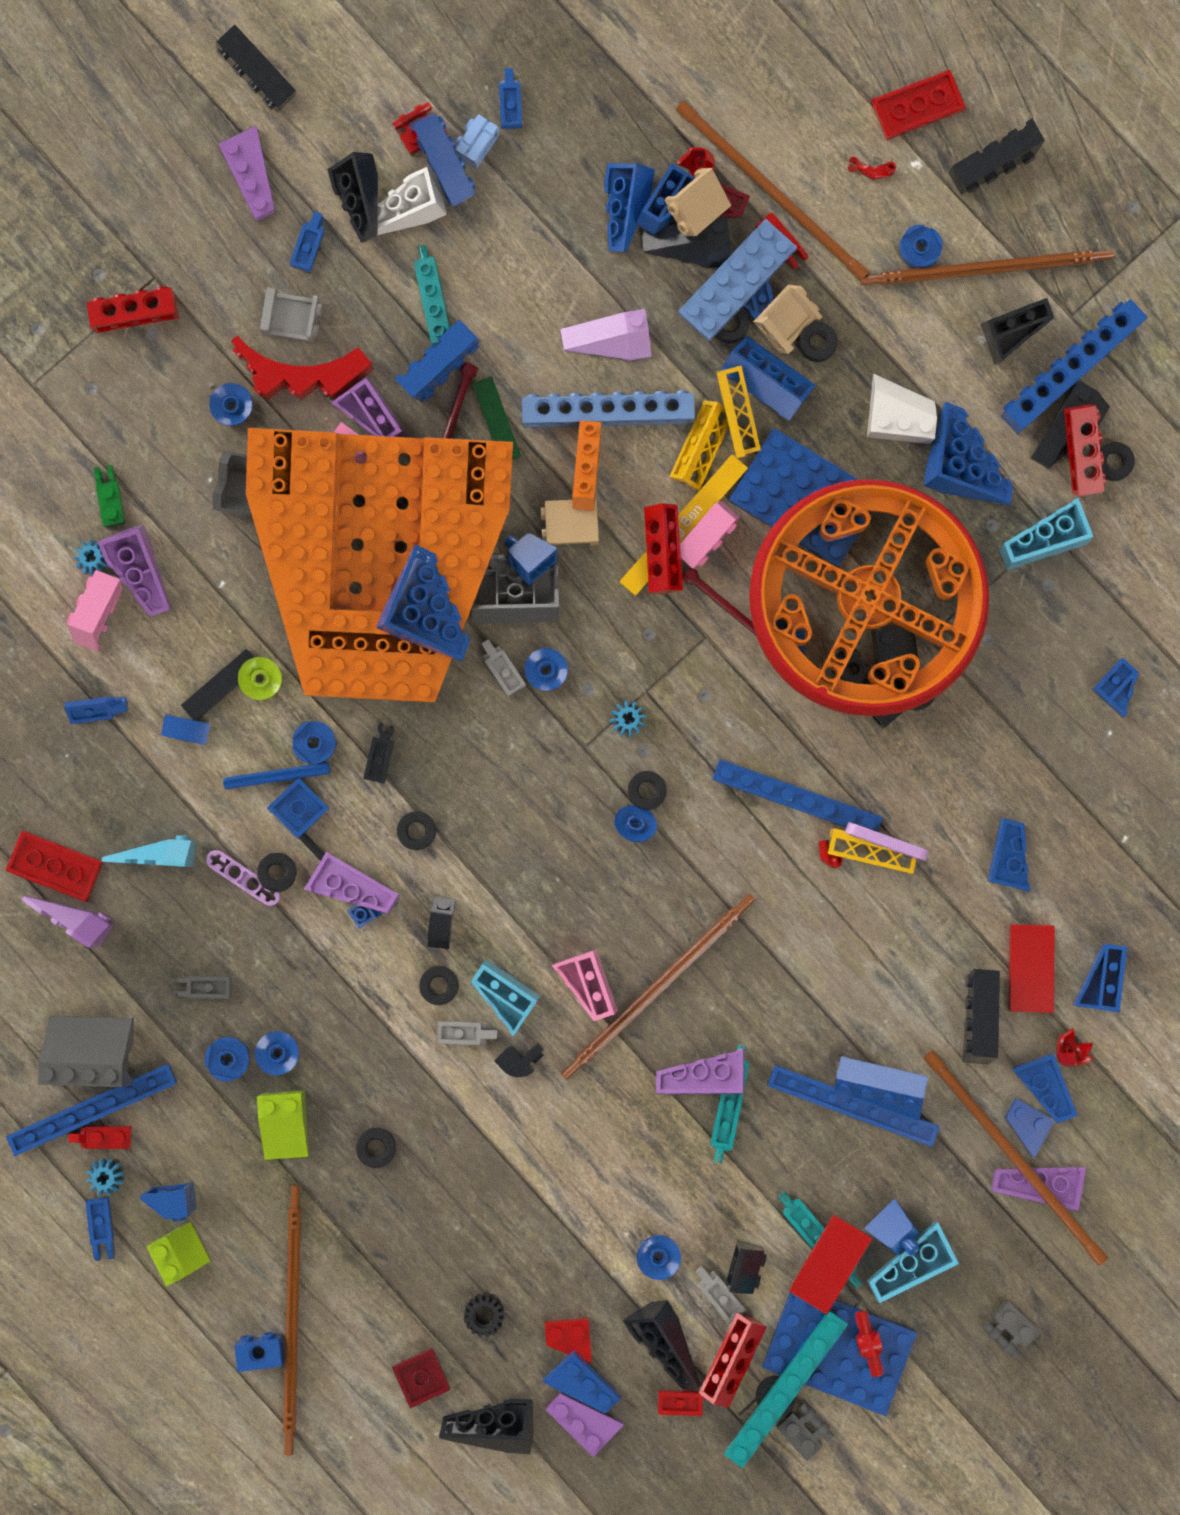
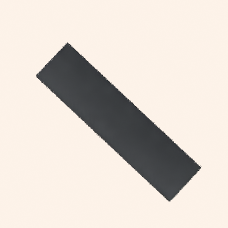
M245 649L182 703V708L193 720L198 721L239 685L238 673L241 666L247 660L254 658V656Z

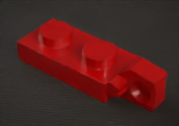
M88 1125L87 1127H82L81 1132H71L68 1137V1143H81V1148L130 1149L132 1148V1126Z

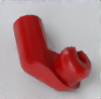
M829 840L818 841L821 861L830 868L840 867L843 864L842 857L828 854Z

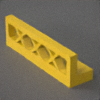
M742 366L716 372L736 458L761 450ZM738 371L740 381L736 387L728 384L726 374ZM740 384H741V387H742V391H743V392H741L740 390H738ZM736 392L743 395L745 400L740 409L734 406L732 401ZM745 405L747 408V413L743 411ZM741 413L748 416L750 421L745 430L739 427L737 422ZM750 426H751L752 434L748 432ZM746 434L754 439L755 447L743 448L742 439Z
M703 401L669 476L672 480L683 482L694 490L700 491L729 427L723 405L718 402ZM720 412H722L725 418L722 424L719 425L718 417ZM714 432L715 440L713 443L710 444L709 437L710 434ZM706 451V460L701 463V454ZM697 470L698 477L696 482H693L690 479L693 472Z
M831 829L828 854L910 874L914 873L917 859L911 857L909 868L901 867L896 858L904 854L846 834L843 830ZM836 839L845 841L849 849L844 852L834 851ZM859 845L867 846L870 854L865 857H858L854 848ZM880 850L888 851L891 859L885 863L880 862L875 853ZM849 851H852L853 855L846 854V853L849 852ZM870 856H873V858H874L875 860H871V859H867V858H869ZM894 861L896 865H892V864H888V863Z

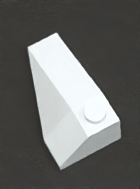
M428 167L408 175L400 187L395 191L394 189L388 192L389 196L381 203H378V235L427 224L447 215L443 197Z

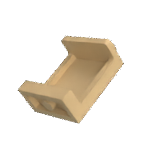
M712 168L697 170L694 173L696 178L675 196L665 198L668 211L673 215L678 224V230L684 236H697L731 206Z
M787 285L753 321L779 353L789 354L794 349L791 344L802 333L804 328L813 320H820L822 318L818 312L819 307L806 297V291L799 285Z
M595 499L594 511L573 509L572 500L545 501V507H541V520H546V529H542V540L547 541L551 545L599 544L597 499Z

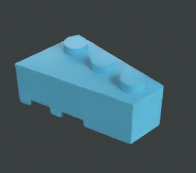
M487 959L471 980V983L484 1000L497 1013L498 1018L508 1027L512 1036L515 1035L540 997L539 994Z

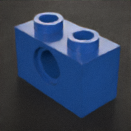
M268 1332L262 1334V1337L256 1338L253 1335H246L240 1337V1340L234 1345L237 1372L280 1367L285 1361L282 1334L275 1335V1332ZM257 1346L262 1347L265 1354H256L254 1348Z

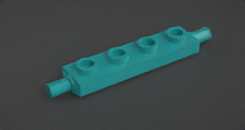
M422 245V247L418 246L420 259L414 262L431 344L437 346L440 343L438 339L451 326L436 258L428 257L427 246Z
M737 1045V1050H740L742 1047L745 1055L746 1046ZM744 1059V1090H745V1085H746V1080H747V1075H748V1070H749V1065H750V1063H749L748 1061H746L745 1059ZM720 1094L710 1145L716 1148L714 1162L723 1163L724 1152L733 1148L743 1094Z
M783 1191L781 1194L785 1199L780 1194L778 1195V1198L786 1206L782 1213L813 1248L825 1228L799 1198L792 1201ZM857 1266L848 1278V1281L855 1289L858 1288V1285L862 1284L854 1274Z

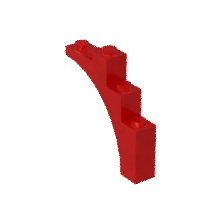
M238 335L231 340L234 345L233 352L239 359L244 358L248 362L245 366L254 376L251 378L255 384L252 388L260 398L264 395L267 400L271 399L284 387L293 397L298 396L301 401L318 387L327 398L331 396L335 400L374 370L371 361L359 347L329 363L314 366H294L278 363L262 356L251 349Z

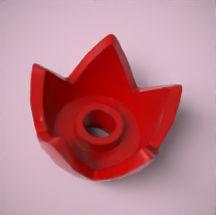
M703 147L688 148L689 152L677 162V165L688 169L689 174L694 177V173L699 169L712 168L713 171L715 169L714 156Z
M1072 1028L1064 1035L1061 1034L1057 1040V1059L1066 1067L1084 1065L1093 1060L1092 1057L1087 1058L1093 1043H1075V1031Z

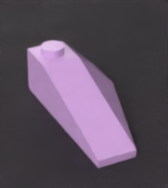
M645 309L623 312L560 329L564 351L587 355H602L607 358L615 357L627 361L651 358L649 329Z

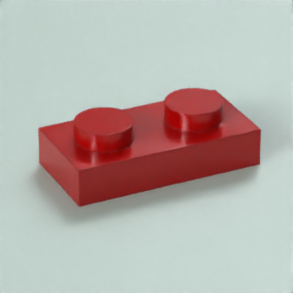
M658 1390V1415L702 1416L703 1396L699 1394V1391Z

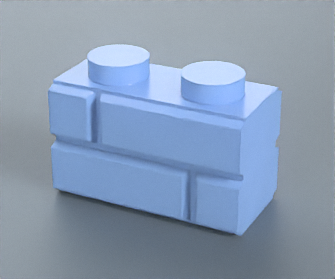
M477 115L475 119H470L466 125L464 136H459L455 141L456 149L454 150L457 158L461 157L464 162L474 169L479 167L500 135L498 126L481 115Z

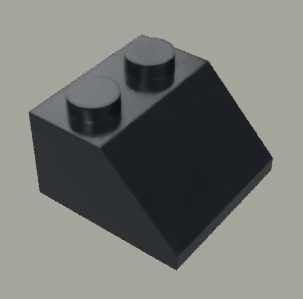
M900 626L878 628L871 632L875 665L907 654H913L918 657L914 633ZM905 660L903 662L904 668L906 670H913L912 662ZM876 670L877 674H884L881 670Z
M737 1240L726 1279L729 1292L753 1294L754 1289L759 1288L761 1276L758 1275L760 1266L764 1267L767 1254H764L765 1251L762 1246Z

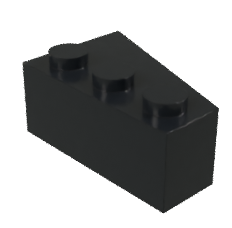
M1048 298L981 323L994 364L1002 362L1026 340L1054 319Z

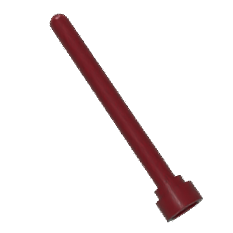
M464 362L460 368L462 379L442 438L451 439L469 382L473 380V377H476L478 367Z
M690 567L683 575L682 581L686 584H694L756 636L752 621L699 578L700 575L697 573L698 571Z

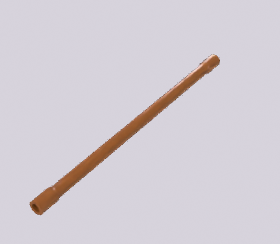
M685 100L677 106L676 111L682 117L693 124L839 259L857 279L861 281V278L863 279L865 276H868L870 272L858 260L850 256L703 120Z
M932 1050L925 1055L923 1059L954 1092L1082 1244L1098 1266L1102 1265L1108 1259L1103 1250L1088 1236L948 1070L946 1064L935 1051Z

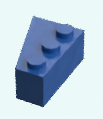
M671 163L643 208L636 224L655 235L673 221L674 217L668 211L665 198L678 194L695 177Z
M1101 944L1072 1004L1073 1006L1120 1012L1127 954L1126 946Z

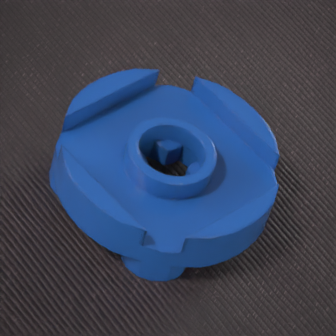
M924 225L910 227L899 242L900 256L912 269L928 268L935 264L943 247L940 234L932 227L930 229L924 227ZM917 242H920L921 245H926L923 252L916 249Z
M305 722L293 734V751L305 763H324L333 755L337 745L334 732L322 722ZM318 737L319 746L317 748H310L311 742L309 739H316Z
M223 1037L216 1040L208 1047L205 1054L206 1067L211 1075L220 1081H232L241 1077L248 1069L250 1063L248 1046L235 1037ZM227 1053H230L233 1058V1062H229V1065H226L225 1060H222V1056H226Z

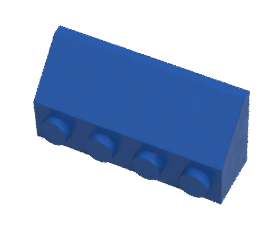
M748 336L731 352L721 370L742 366L747 392L752 393L763 404L770 406L781 417L789 421L816 386ZM738 371L726 374L728 379L736 383L740 381Z

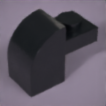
M434 897L429 919L427 947L449 949L456 899Z
M538 1041L522 1056L510 1044L495 1058L494 1062L506 1074L512 1077H525L534 1072L535 1069L530 1063L533 1062L535 1064L544 1056L542 1053L544 1047Z

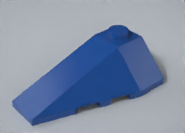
M607 163L604 189L608 193L606 212H609L610 222L607 225L609 251L627 252L637 228L636 222L652 191L655 169L640 164Z

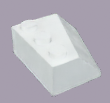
M873 374L867 437L931 444L935 439L937 422L935 401Z

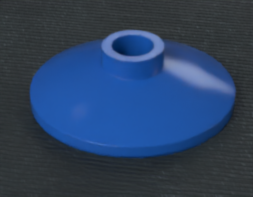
M227 383L219 386L212 393L209 407L212 416L219 423L226 426H236L246 421L250 416L253 402L249 392L244 387L235 383ZM232 403L236 404L234 410L229 409V405Z
M541 648L534 651L528 657L525 664V675L528 682L534 688L542 691H551L563 684L568 674V666L564 656L552 648ZM547 666L551 671L549 674H544L542 669Z
M629 805L621 808L615 815L614 825L617 832L629 841H647L654 836L657 830V821L649 810H642L635 805Z
M269 1032L256 1045V1062L264 1072L270 1075L285 1074L298 1061V1045L294 1038L285 1032ZM275 1049H281L282 1055L276 1056L274 1053Z
M654 1235L645 1239L639 1246L637 1263L642 1273L654 1280L667 1279L679 1268L681 1261L680 1250L671 1238L664 1235ZM661 1252L663 1254L662 1258L656 1259L654 1257L655 1253Z

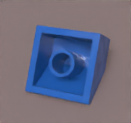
M194 1182L153 1187L140 1195L141 1200L164 1219H172L173 1222L186 1220V1217L191 1216V1213L197 1209Z

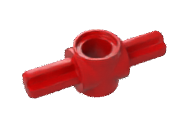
M861 1310L855 1313L859 1330L856 1336L857 1346L861 1357L867 1359L871 1376L879 1377L884 1374L879 1356L883 1351L878 1331L871 1327L868 1312Z

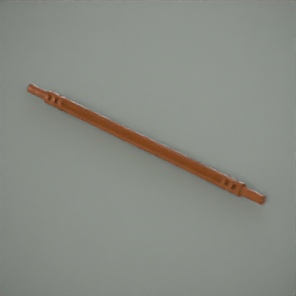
M1089 250L881 272L880 275L861 278L860 285L879 283L881 285L1090 264L1097 260L1113 259L1114 251L1093 252Z
M749 894L735 908L732 907L591 1041L561 1075L567 1080L582 1065L585 1066L742 917L740 914L756 899Z
M291 1185V1207L288 1208L283 1411L285 1455H293L297 1415L299 1266L302 1208L299 1207L300 1185Z

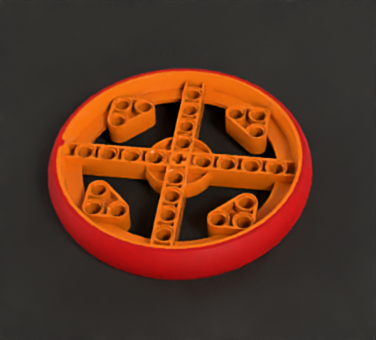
M875 479L851 480L830 485L811 493L786 511L774 524L765 537L753 565L749 592L750 612L758 642L766 658L781 678L795 691L807 699L837 712L860 716H885L901 713L929 702L950 687L965 671L981 643L986 628L989 612V585L981 554L973 538L958 518L943 504L931 496L904 484ZM835 507H842L845 510V514L838 515L835 512ZM868 511L898 516L874 566H860L847 573L797 547L804 537L819 525H821L819 530L820 537L824 541L830 542L864 531L871 519ZM854 517H862L864 524H856ZM903 518H910L913 525L908 526L904 524ZM830 525L834 527L835 533L828 534L825 531V526ZM917 526L926 532L940 547L932 550L925 561L937 597L941 600H949L957 593V609L953 626L902 601L900 586L892 575ZM893 537H901L903 540V544H896L893 541ZM789 553L794 554L797 561L789 562L786 559V555ZM890 555L894 562L892 564L886 563L883 556ZM932 556H939L942 564H935ZM807 563L815 565L816 571H807L805 565ZM952 566L960 567L961 574H955L952 571ZM785 569L837 594L838 608L846 621L821 669L809 661L797 647L805 645L812 635L800 597L790 594L781 603V586ZM825 574H833L835 581L828 582L825 579ZM874 574H881L884 582H876ZM844 584H853L855 587V591L848 592L845 589ZM942 585H949L952 589V592L949 594L945 593L942 589ZM868 593L872 595L870 602L866 600ZM786 602H794L797 609L794 611L788 610ZM884 603H891L894 608L893 612H887L884 609ZM854 613H863L864 621L856 620ZM903 613H910L913 616V621L907 622L903 618ZM776 621H784L787 624V628L785 630L778 629ZM892 622L941 647V650L932 661L919 671L920 661L918 657L913 654H907L874 665L868 672V680L872 685L856 684L840 679L864 629H877ZM924 622L932 625V632L924 630ZM797 630L804 631L806 639H798L795 632ZM845 631H852L855 639L847 640L844 635ZM943 632L951 634V642L943 639ZM842 650L845 654V659H837L835 651ZM905 660L912 662L913 670H906L903 662ZM826 669H832L835 672L834 679H828L825 676ZM874 670H881L884 673V679L879 680L875 678ZM898 679L903 682L904 687L902 690L894 687V680Z

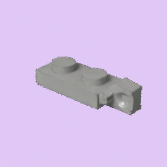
M489 639L483 642L482 646L487 652L483 656L485 662L509 698L524 688L526 684L500 646L494 648Z
M438 1021L437 1043L481 1045L486 1044L487 1039L498 1038V1029H487V1024H482V1022Z
M702 1265L695 1270L702 1280L698 1283L701 1291L728 1324L733 1321L736 1312L742 1314L746 1311L736 1296L729 1292L727 1285L718 1274L716 1275L714 1271L709 1274Z

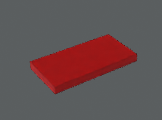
M951 70L871 100L886 140L963 112L966 109Z
M21 830L5 871L81 901L88 902L104 862Z
M1010 924V1012L1054 1013L1055 925Z
M833 1214L788 1291L823 1313L828 1314L872 1237Z

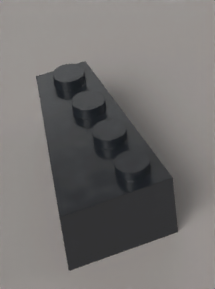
M973 969L969 972V975H966L965 981L968 993L965 998L966 1018L964 1023L965 1033L962 1062L988 1065L998 1059L1000 971Z

